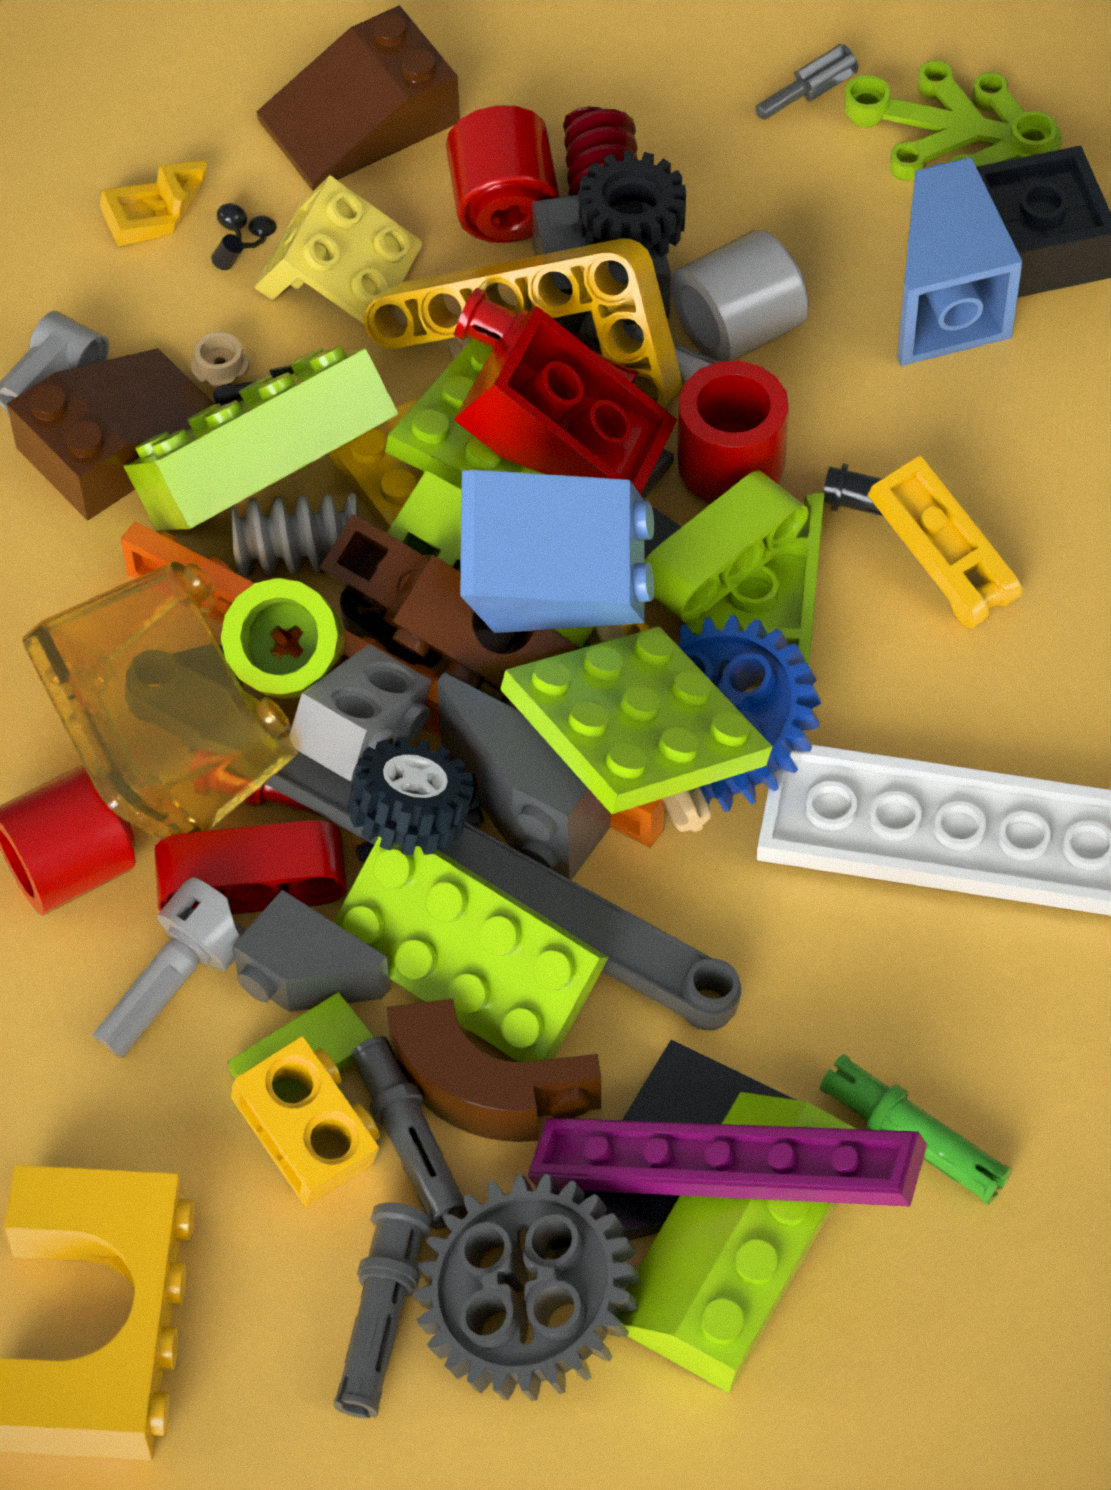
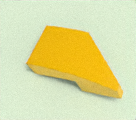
M206 160L160 165L157 182L102 189L100 208L117 246L140 243L173 234L206 178L208 169Z

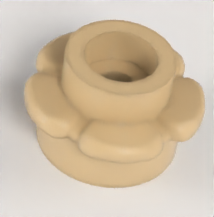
M226 332L209 333L199 339L193 353L195 360L190 363L191 372L194 377L201 382L207 381L212 387L232 385L237 377L244 376L249 368V358L246 354H243V347L239 340Z

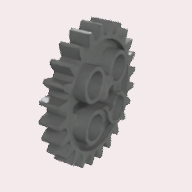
M516 1174L512 1193L505 1194L493 1180L488 1185V1202L481 1205L474 1197L467 1194L463 1197L468 1211L466 1217L461 1220L448 1213L442 1216L446 1226L451 1230L447 1239L440 1237L427 1238L426 1242L438 1254L436 1261L417 1263L416 1266L419 1273L431 1282V1285L413 1291V1297L420 1305L430 1309L417 1318V1323L427 1334H435L427 1345L439 1359L448 1357L444 1366L457 1379L468 1373L467 1382L479 1393H482L492 1382L493 1390L503 1400H509L516 1384L519 1383L522 1392L531 1401H535L540 1392L541 1381L547 1380L559 1394H563L566 1387L564 1373L573 1369L581 1378L587 1381L591 1378L586 1359L591 1354L607 1361L613 1358L610 1350L603 1343L607 1334L627 1337L629 1331L616 1316L618 1312L632 1311L638 1308V1303L632 1295L622 1289L640 1281V1274L633 1265L624 1263L634 1256L636 1251L626 1237H619L625 1228L615 1214L605 1215L607 1207L596 1194L584 1200L585 1193L572 1180L559 1193V1186L551 1175L544 1174L539 1181L536 1191H533L522 1174ZM524 1229H529L526 1233L525 1251H522L520 1248V1233ZM564 1238H572L571 1246L563 1256L554 1260H547V1253L554 1243ZM499 1246L504 1247L503 1255L497 1263L487 1268H480L481 1260L488 1251ZM526 1267L533 1274L536 1280H528V1272ZM524 1291L526 1304L517 1295V1292ZM574 1304L573 1313L568 1321L557 1327H548L549 1319L556 1309L563 1305ZM500 1312L506 1313L505 1321L500 1329L493 1334L481 1335L482 1327L488 1318ZM529 1321L533 1325V1340L530 1344L524 1345L527 1339Z

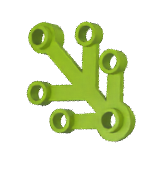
M938 60L924 63L919 69L918 90L927 98L939 99L947 110L890 98L888 84L883 79L874 75L857 76L851 79L845 88L844 111L852 123L859 127H873L883 119L938 131L918 141L901 142L893 147L890 158V171L894 177L903 181L915 180V171L924 169L926 162L978 140L993 143L994 145L973 155L957 154L951 157L947 163L971 157L977 167L1060 150L1062 136L1055 120L1044 112H1025L1007 90L1008 84L1006 79L998 73L986 72L976 77L973 85L972 103L952 78L953 72L948 64ZM931 78H937V79H940L941 81H932V80H929V79H931ZM984 90H993L995 93H987ZM974 104L982 110H995L1003 122L984 118ZM908 159V160H912V161H914V162H912V163H905V162H902L901 160Z

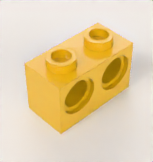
M302 1036L236 1077L233 1082L230 1098L306 1208L373 1165L379 1149L375 1140L380 1138V1134L366 1109L359 1103L351 1107L337 1087L342 1082V1079L329 1055L321 1048L313 1052ZM282 1079H296L306 1087L309 1096L299 1103H287L277 1097L272 1086ZM323 1133L336 1135L344 1142L347 1153L337 1159L323 1158L313 1150L311 1140Z

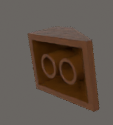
M398 5L350 27L256 111L257 119L312 191H314L329 175L339 180L454 126L460 120L458 76L403 8Z
M156 348L55 372L8 402L7 409L16 448L88 521L135 490L123 465L139 457L135 449L136 446L166 431L170 435L182 429H185V431L190 430L191 426L187 419L215 405V403L164 353Z

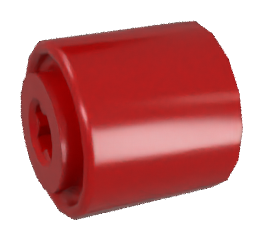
M495 105L468 114L461 118L449 131L446 151L457 217L462 229L472 237L489 243H511L533 237L532 202L560 198L549 134L544 120L535 112L519 106Z
M740 360L721 361L699 369L684 383L678 398V470L688 489L705 501L713 503L741 479L757 470L764 472L779 484L786 463L789 405L787 391L775 375L756 364Z
M79 765L0 805V851L27 900L36 912L42 916L131 871L135 867L136 856L133 847H135L136 841L122 806L104 779L97 778L89 768L83 765Z

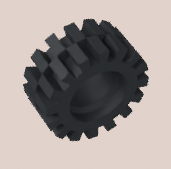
M623 151V161L617 162L614 154L604 157V168L595 162L588 168V176H582L580 190H578L579 230L582 237L587 236V245L617 239H632L641 243L648 250L650 256L651 251L655 250L661 258L669 253V243L674 246L679 243L681 232H684L686 187L682 185V175L678 170L671 173L670 162L663 158L657 165H654V154L644 152L642 160H634V151ZM635 200L647 203L653 208L639 214H625L611 207L619 202Z

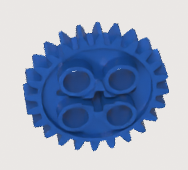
M736 615L729 617L724 630H718L711 617H706L703 623L702 634L695 636L684 624L680 626L681 642L677 644L679 648L773 746L766 766L701 786L700 789L708 805L711 798H716L725 812L731 809L733 794L741 792L750 804L756 803L754 786L762 782L771 790L776 791L779 789L773 773L779 768L787 772L796 773L798 768L790 754L792 751L810 752L812 749L809 740L802 731L813 730L820 726L818 718L811 709L821 704V698L813 686L817 681L808 663H805L806 660L795 643L789 645L782 631L778 628L768 634L758 619H755L744 632ZM763 681L756 689L745 692L750 685Z

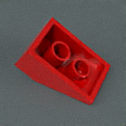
M535 306L496 342L454 418V421L503 459L548 475L630 480L640 495L678 420L538 306Z

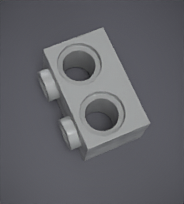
M368 644L302 692L287 745L351 782L354 779L358 759L362 758V753L366 748L370 746L375 750L377 742L387 739L392 747H395L396 738H408V741H412L419 735L429 717L430 709L425 706V702L433 680Z

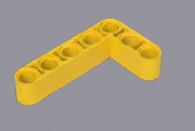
M617 239L403 282L393 286L376 298L367 307L364 315V327L369 338L381 347L396 349L455 337L454 332L460 316L453 314L447 309L444 302V294L455 297L463 311L470 295L477 287L486 291L487 299L517 313L523 309L530 312L535 306L541 308L552 318L591 311L603 357L627 368L637 370L638 376L634 385L639 388L638 377H645L651 380L658 390V398L652 399L664 409L679 395L682 386L681 372L652 258L648 250L641 243L632 239ZM609 260L619 262L625 267L629 278L628 284L620 283L611 276L608 269ZM553 272H560L570 280L572 295L561 292L555 286ZM498 283H504L513 289L517 305L506 303L501 298L498 292ZM391 304L398 306L404 311L407 317V326H403L394 320L391 314ZM623 319L635 321L641 327L643 341L631 339L626 334L623 328Z

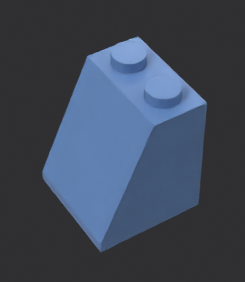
M971 157L949 163H938L929 168L915 171L897 359L901 366L1012 338L1023 261Z
M464 470L462 471L460 596L494 633L644 623V602L652 601L654 597L653 570L649 562L644 563V540L652 539L654 535L652 505L650 501H644L630 480Z

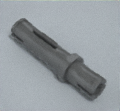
M374 1037L362 1042L355 1047L352 1055L372 1098L369 1110L375 1122L385 1126L402 1162L403 1169L408 1175L425 1213L433 1221L432 1228L436 1230L447 1228L442 1218L445 1213L454 1215L462 1220L466 1217L468 1211L443 1152L437 1144L421 1110L424 1101L421 1092L416 1084L408 1082L386 1037Z

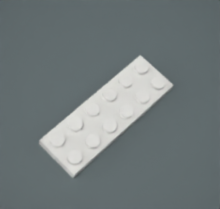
M812 744L810 752L792 751L790 754L798 768L796 773L787 772L780 768L773 773L778 782L779 789L773 791L768 788L757 847L758 861L1111 915V790Z

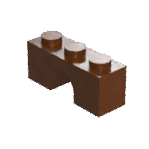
M422 554L383 620L397 628L392 639L403 647L423 658L431 649L449 660L450 664L445 671L449 675L478 690L483 682L504 695L501 702L518 710L500 690L506 669L581 649V647L562 635L549 629L521 631L516 641L508 648L497 652L487 650L479 643L473 631L472 618L474 610L460 596L461 572L434 555Z

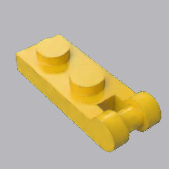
M921 455L872 486L867 496L950 600L953 613L962 625L972 629L989 617V610L997 604L1005 607L1021 596L1022 588L1015 574ZM973 570H976L984 581V584L977 589L966 577Z

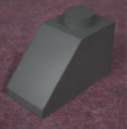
M284 890L280 891L233 944L238 974L237 979L244 990L261 1002H268L271 999L289 1012L312 1009L337 992L341 994L347 1003L382 999L390 990L387 956Z

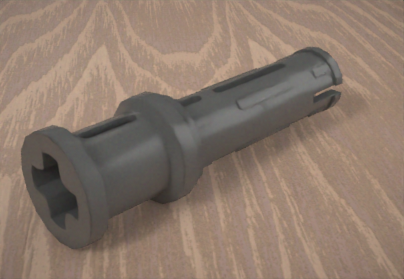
M380 1203L374 1206L370 1220L376 1227L369 1255L360 1261L357 1271L359 1282L363 1286L361 1302L351 1334L342 1379L339 1383L333 1406L344 1414L358 1418H370V1416L376 1417L378 1415L383 1391L382 1387L392 1354L401 1308L405 1297L411 1295L418 1286L420 1274L415 1269L419 1248L422 1238L430 1234L433 1224L431 1217L425 1212L400 1203Z

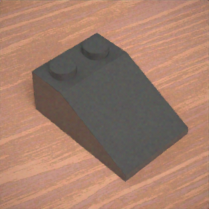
M444 672L437 681L441 743L442 747L451 751L448 761L460 758L466 764L464 772H471L475 775L477 779L476 797L482 809L508 846L572 881L609 830L610 812L520 711Z

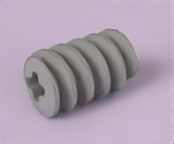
M348 493L343 511H337L330 494H324L317 513H313L306 496H299L294 514H288L281 497H274L269 515H263L256 498H250L245 516L239 517L233 505V548L235 564L239 575L249 577L254 561L258 559L266 576H273L279 558L284 559L289 573L296 575L300 571L304 556H308L315 573H323L320 566L351 515L358 516L355 493Z

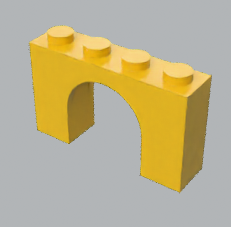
M14 1165L4 1225L13 1257L77 1260L101 1264L117 1272L129 1283L134 1290V1300L130 1315L120 1332L105 1346L89 1355L64 1361L0 1358V1452L152 1460L155 1435L166 1436L169 1424L170 1396L167 1392H161L164 1369H175L178 1354V1328L169 1327L172 1304L183 1305L186 1292V1263L178 1262L180 1241H191L194 1230V1200L184 1199L179 1173Z

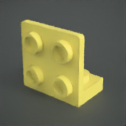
M329 175L299 205L254 288L273 301L289 285L298 289L305 282L364 324V315L367 307L390 288L403 283L422 247V241Z

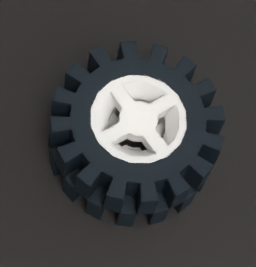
M396 738L395 747H392L387 739L377 742L375 750L369 746L363 751L362 758L358 759L350 791L347 812L352 813L351 823L354 828L363 826L361 835L368 841H371L376 836L381 837L379 847L389 851L393 843L402 845V854L413 855L415 846H420L424 855L435 854L437 845L443 850L448 849L452 846L453 840H458L462 834L474 789L472 787L473 777L471 772H464L466 764L460 758L449 762L451 751L441 746L436 753L428 750L430 742L419 739L417 747L409 746L408 738Z

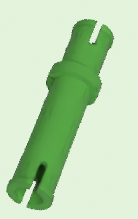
M845 1054L841 1055L834 1062V1066L838 1069L836 1073L831 1069L828 1070L822 1080L820 1090L825 1094H830L868 1121L867 1129L919 1131L927 1143L924 1160L980 1197L981 1201L987 1205L991 1204L998 1196L995 1190L997 1187L1001 1190L1003 1189L1013 1169L1011 1167L1003 1165L907 1099L908 1091L898 1084L890 1088L852 1062Z

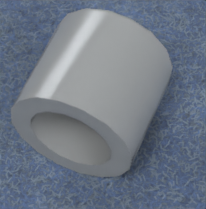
M752 230L676 269L671 276V293L683 328L703 355L719 362L734 361L801 326L808 317L809 301L804 278L799 266L779 240L765 230Z

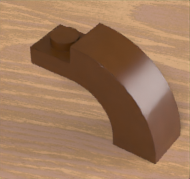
M453 999L387 1007L391 1047L409 1083L416 1084L424 1099V1106L454 1127L494 1140L512 1142L538 1141V1116L551 1115L555 1118L571 1119L585 1114L588 1110L601 1109V1072L598 1054L532 1062L505 1061L484 1053L467 1039L458 1024Z

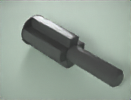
M838 44L794 72L796 81L756 105L755 111L757 116L766 120L805 96L807 101H812L853 74H856L858 64L854 54L846 45Z

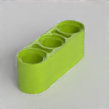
M760 470L751 472L648 555L644 563L649 562L653 570L654 598L683 622L694 621L788 546L805 525L809 513L808 508Z

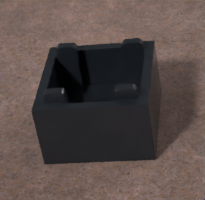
M1081 145L976 167L1023 261L1018 297L1111 278V212Z

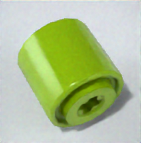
M275 578L255 583L235 598L224 616L221 642L226 662L241 681L268 697L284 700L301 698L302 692L342 664L345 637L340 618L318 592L300 581ZM296 627L300 628L303 635L299 638L298 643L304 649L302 654L296 659L290 654H285L280 659L276 658L273 652L276 650L278 643L272 637L275 631L282 628L290 633Z

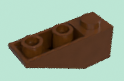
M352 514L320 568L337 584L387 613L422 554ZM475 611L473 613L472 626L474 634L479 643L491 652L508 648L519 633H494Z

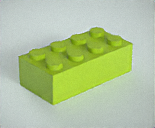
M340 344L326 351L323 348L314 350L290 363L294 371L293 374L288 372L274 379L270 375L241 389L239 393L243 401L240 403L233 401L222 407L220 403H217L194 414L187 419L191 426L190 430L185 431V429H182L170 435L166 431L136 446L135 449L139 457L123 465L156 530L191 529L397 416L398 412L366 348L345 352Z

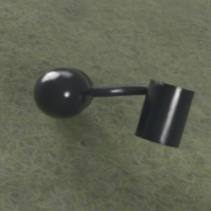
M234 203L221 205L217 210V220L224 228L235 231L236 236L227 234L222 238L211 255L212 263L221 270L231 269L244 248H256L265 242L267 236L272 235L276 231V222L267 216L252 218L248 225L249 231L253 235L260 237V239L253 243H243L240 229L247 223L245 210Z

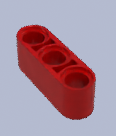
M307 820L182 833L160 840L154 849L157 905L160 912L183 883L192 877L207 883L228 899L232 915L263 912L281 890L311 907L337 901L346 893L347 889L342 833L338 826L328 821ZM195 901L192 908H196L199 903Z

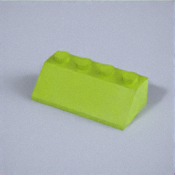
M745 1092L739 1093L722 1123L732 1125L856 1129L809 1102ZM680 1195L637 1269V1272L640 1274V1281L627 1286L625 1290L638 1303L637 1310L618 1312L616 1317L629 1331L628 1337L730 1393L836 1203Z

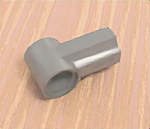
M54 310L47 313L33 331L29 351L0 381V406L9 415L7 409L8 402L53 373L105 361L109 352L107 337Z

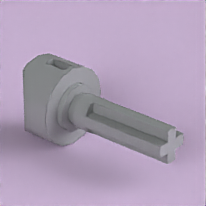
M195 877L183 883L156 917L167 931L171 941L163 946L153 961L92 1034L97 1041L105 1045L110 1052L118 1057L121 1056L123 1058L182 984L197 968L198 962L225 972L235 960L233 944L247 929L233 920L228 899L213 887ZM195 901H197L199 905L196 908H192Z

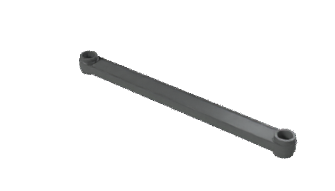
M151 652L142 655L134 662L128 675V700L135 714L142 720L162 726L367 840L361 835L363 826L354 828L350 821L352 813L347 812L353 780L351 782L287 745L292 726L179 665L178 661L170 655L161 652ZM152 686L164 687L161 689H150ZM466 822L464 823L460 838L458 840L454 839L451 847L443 850L437 845L436 849L608 956L609 959L602 972L685 1017L694 1027L702 1030H716L724 1027L735 1015L741 997V982L736 970L726 961L709 957ZM379 836L368 842L375 844ZM711 990L717 992L722 997L711 999L703 996L699 991Z

